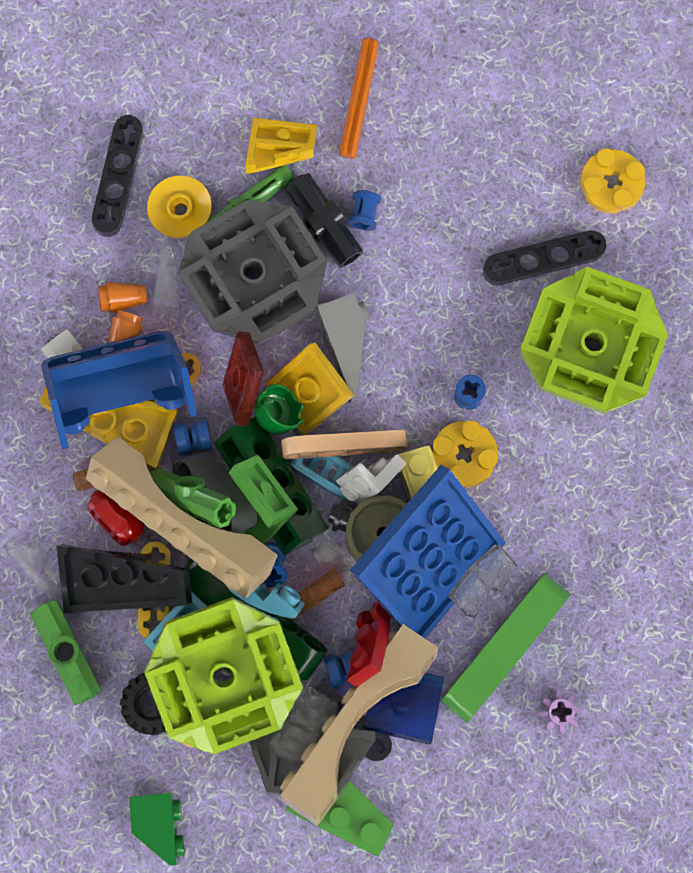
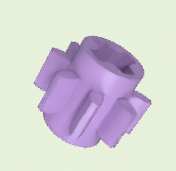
M555 691L554 701L551 702L548 698L541 699L546 709L538 713L537 716L546 717L548 723L545 725V730L558 726L559 734H565L566 724L572 727L578 726V723L573 718L575 714L582 712V709L574 708L571 703L574 700V695L561 699L560 691ZM557 703H560V707L567 709L568 715L562 717V722H560L558 716H552V710L557 708Z

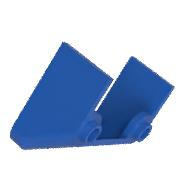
M157 331L56 355L44 360L41 364L62 449L69 448L66 434H77L83 431L90 422L89 415L152 399L155 400L158 406L164 407L167 410L177 409L185 404L190 417L197 416L188 369L171 332Z

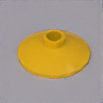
M172 176L161 181L152 190L147 202V213L152 225L158 232L171 238L189 237L192 231L207 223L212 212V201L208 190L200 181L189 176ZM180 206L187 208L186 213L183 215L175 213L176 209Z

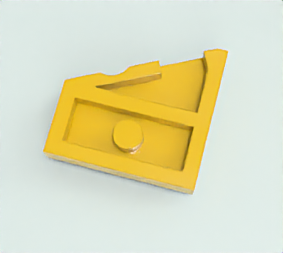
M253 118L245 173L251 174L313 158L317 125Z

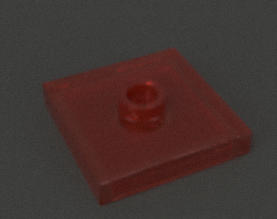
M238 331L236 334L222 386L234 422L237 426H248L264 369L250 332Z

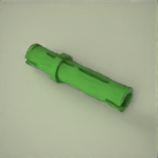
M286 165L279 166L240 197L230 199L227 202L228 206L209 219L207 223L246 200L265 202L288 183L292 182L294 179L293 174Z

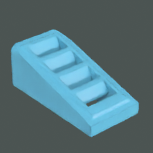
M338 456L312 458L307 467L302 465L305 458L291 459L289 465L294 473L333 495L348 501L340 491V488L336 486V480L343 475L344 471L347 472L352 469L353 465ZM320 459L327 460L319 474L315 473L314 469ZM334 464L338 469L329 482L325 478Z

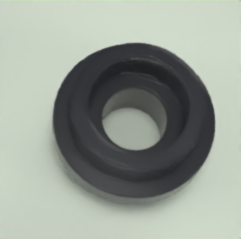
M342 499L340 505L333 504L327 523L333 524V532L337 533L338 530L346 532L348 520L354 509L353 506L347 504L346 500Z

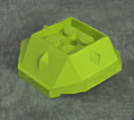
M587 266L573 275L542 289L519 352L541 391L606 414L644 399L647 396L668 333L655 306L650 289ZM585 340H596L600 345V350H589L585 346Z
M233 597L166 621L145 668L147 681L169 739L188 744L211 754L220 753L280 730L295 700L298 699L303 690L279 620ZM227 667L231 669V677L226 681L216 680L213 674L218 668Z

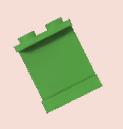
M256 455L234 465L228 473L257 513L256 525L240 533L252 535L258 541L265 544L298 509L259 455Z

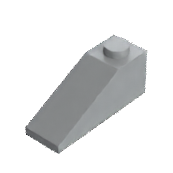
M355 293L317 306V315L339 374L354 394L350 399V403L357 402L366 327L365 321L369 320V314L364 301L358 302Z

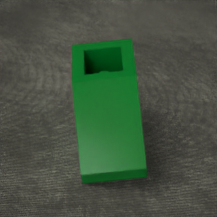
M174 793L129 797L131 833L169 866L179 864V857L185 856L183 835H177L176 821L182 820L181 800H174Z

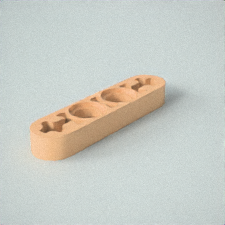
M404 430L304 435L281 440L284 459L379 454L402 451L408 448L406 431Z

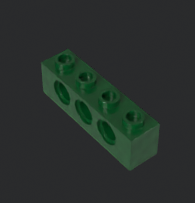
M255 417L229 427L214 442L215 447L230 470L234 465L259 455L298 510L273 536L284 556L312 543L329 529V526L287 460L283 458V454L271 435L257 423Z

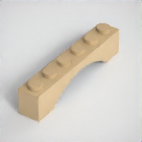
M118 436L91 457L86 475L87 481L117 502L121 508L129 511L141 520L149 529L154 530L169 541L173 547L181 550L197 562L201 568L209 571L225 583L229 589L246 599L270 576L278 556L275 552L252 535L233 533L212 527L180 510L155 484L147 469L144 456Z
M404 624L398 632L392 630L389 633L382 670L358 687L353 685L348 690L342 700L345 706L337 716L332 714L327 719L322 728V732L325 734L317 744L312 742L307 747L301 757V760L304 761L297 773L291 771L281 784L280 789L283 790L281 798L286 805L316 826L319 825L338 798L337 775L339 760L345 742L353 727L369 708L385 696L399 689L418 684L437 657V646Z

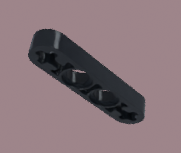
M132 115L121 116L114 124L92 213V224L95 231L104 237L116 235L122 227L142 145L143 127L140 120ZM128 125H133L136 133L130 134L128 147L123 145L125 136L121 129H127ZM119 154H126L131 158V161L127 167L117 168L113 165V159ZM111 184H119L123 187V193L120 197L111 199L105 194L107 187ZM102 203L112 206L111 217L115 223H109L107 228H103L102 222L99 221V219L106 218L108 211L107 206L102 205Z
M588 230L496 253L486 259L483 267V276L488 283L496 286L595 262L603 256L606 250V239L600 232ZM587 239H591L593 244L598 243L599 246L596 248L595 253H591L590 249H583L578 253L579 258H575V247L572 242H576V248L585 246ZM555 247H563L567 250L569 258L564 262L555 261L551 256V250ZM527 254L533 255L538 261V266L533 270L524 269L520 264L522 256ZM509 258H514L516 274H513V267L503 270L502 277H498L496 272L490 273L489 270L493 268V263L498 262L500 267H505L511 263Z

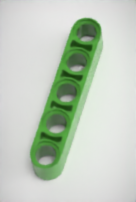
M544 573L440 701L464 722L468 723L571 594Z

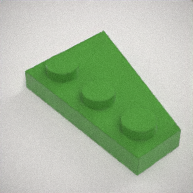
M349 781L338 801L333 803L318 827L379 857L394 826L351 781ZM287 805L286 811L310 822Z

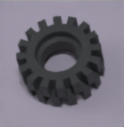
M145 673L138 674V677L132 678L128 686L124 687L122 691L123 696L120 699L121 714L128 726L135 731L146 735H160L166 732L161 716L147 717L139 708L141 696L151 690Z

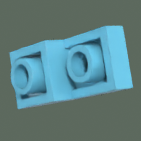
M263 582L246 599L237 592L228 589L250 605L282 617L295 618L305 605L300 600V595L293 588L283 586L279 582L271 592L266 589V585Z

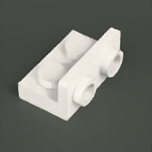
M398 454L387 461L382 457L374 466L370 465L368 468L359 463L340 476L336 482L340 486L342 494L348 500L359 505L361 502L381 492L407 463Z

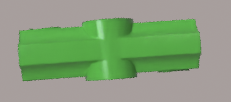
M160 468L150 472L152 479L162 493L180 510L195 519L198 518L222 528L229 525L230 520L236 513V503L231 502L230 498L205 488V481L200 477H179Z
M58 601L47 602L30 612L31 618L48 650L49 659L55 664L74 705L86 702L101 693L102 690L86 660L82 646L77 641ZM70 643L74 648V655L69 661L62 662L58 658V650L63 644Z

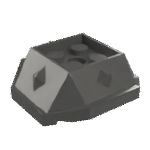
M246 200L190 233L178 275L212 331L260 345L316 312L327 260L293 206ZM255 268L259 269L262 275L258 279L251 280L245 277V273Z

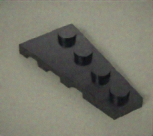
M66 544L56 546L64 613L182 606L192 603L188 568Z

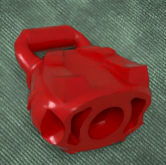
M101 490L93 492L88 502V511L95 521L120 546L136 542L143 535L145 524L129 511L121 508L117 502Z

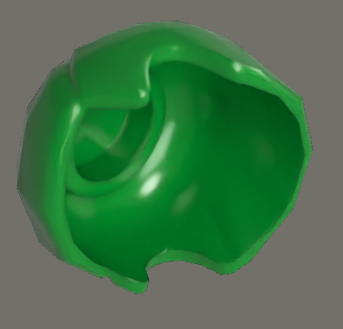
M271 384L256 395L253 405L254 415L257 423L267 432L282 435L293 431L304 422L300 418L304 408L303 404L296 401L293 392L284 385Z

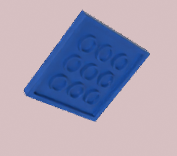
M440 465L363 556L359 558L350 572L400 627L404 624L423 638H426L505 545V541L452 471Z

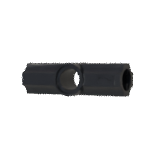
M310 173L301 174L293 179L286 187V191L303 214V220L307 228H312L316 235L313 237L317 241L321 240L339 268L345 267L357 260L363 254V249L345 225V218L333 200L330 199L328 201Z

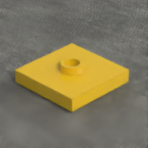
M310 343L265 383L266 386L271 384L284 385L293 392L296 401L303 404L304 408L300 418L304 422L297 427L302 436L310 434L354 396L316 343Z

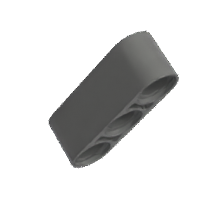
M202 451L177 459L173 463V474L179 477H200L205 481V488L230 498L231 502L236 503V513L230 520L229 525L219 528L210 524L212 527L240 533L256 525V510L211 453Z

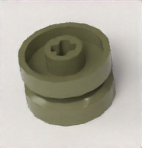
M390 495L373 496L361 502L353 510L346 526L345 535L347 551L355 564L376 541L380 529L385 530L407 503Z

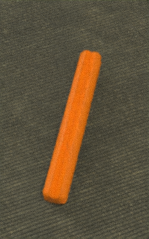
M364 38L361 43L339 149V155L343 158L354 159L357 154L379 42L376 39Z

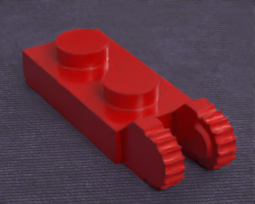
M377 601L373 604L371 612L365 610L357 616L356 624L359 630L355 635L356 643L354 652L349 660L350 669L347 681L355 687H358L382 670L391 627V616Z

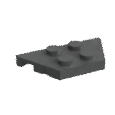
M283 724L280 730L249 741L268 795L281 796L283 790L280 787L284 779L291 771L297 773L304 763L301 757L307 747L312 742L317 744L325 734L322 732L323 727ZM352 730L339 760L337 775L338 798L336 801H338L376 740L375 731Z

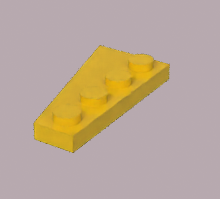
M45 386L39 401L42 407L53 413ZM144 401L89 415L90 422L83 431L105 444L110 443L118 436L141 453L145 458L147 468L153 471L159 468L173 429V423H175L178 416V409L167 410L164 407L158 406L155 402Z

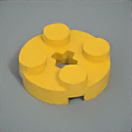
M608 148L601 149L586 162L580 176V186L585 199L593 208L603 213L614 214L630 209L639 201L644 192L646 182L644 176L645 168L642 163L638 162L637 159L627 152ZM612 174L618 176L621 186L615 185L613 189L607 187L608 181L604 179L605 176L611 177Z
M458 421L447 425L438 433L432 445V454L437 469L440 465L450 469L464 488L477 486L487 480L498 462V448L494 437L476 421ZM463 446L465 449H472L473 453L470 455V462L466 463L464 459L457 460L458 447Z

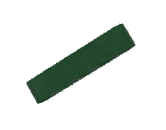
M190 558L184 568L189 569L191 591L207 606L233 597L279 620L299 678L301 680H309L328 652L325 645L290 618L268 613L240 599L228 590L229 588L225 583L209 571L201 568L197 562Z

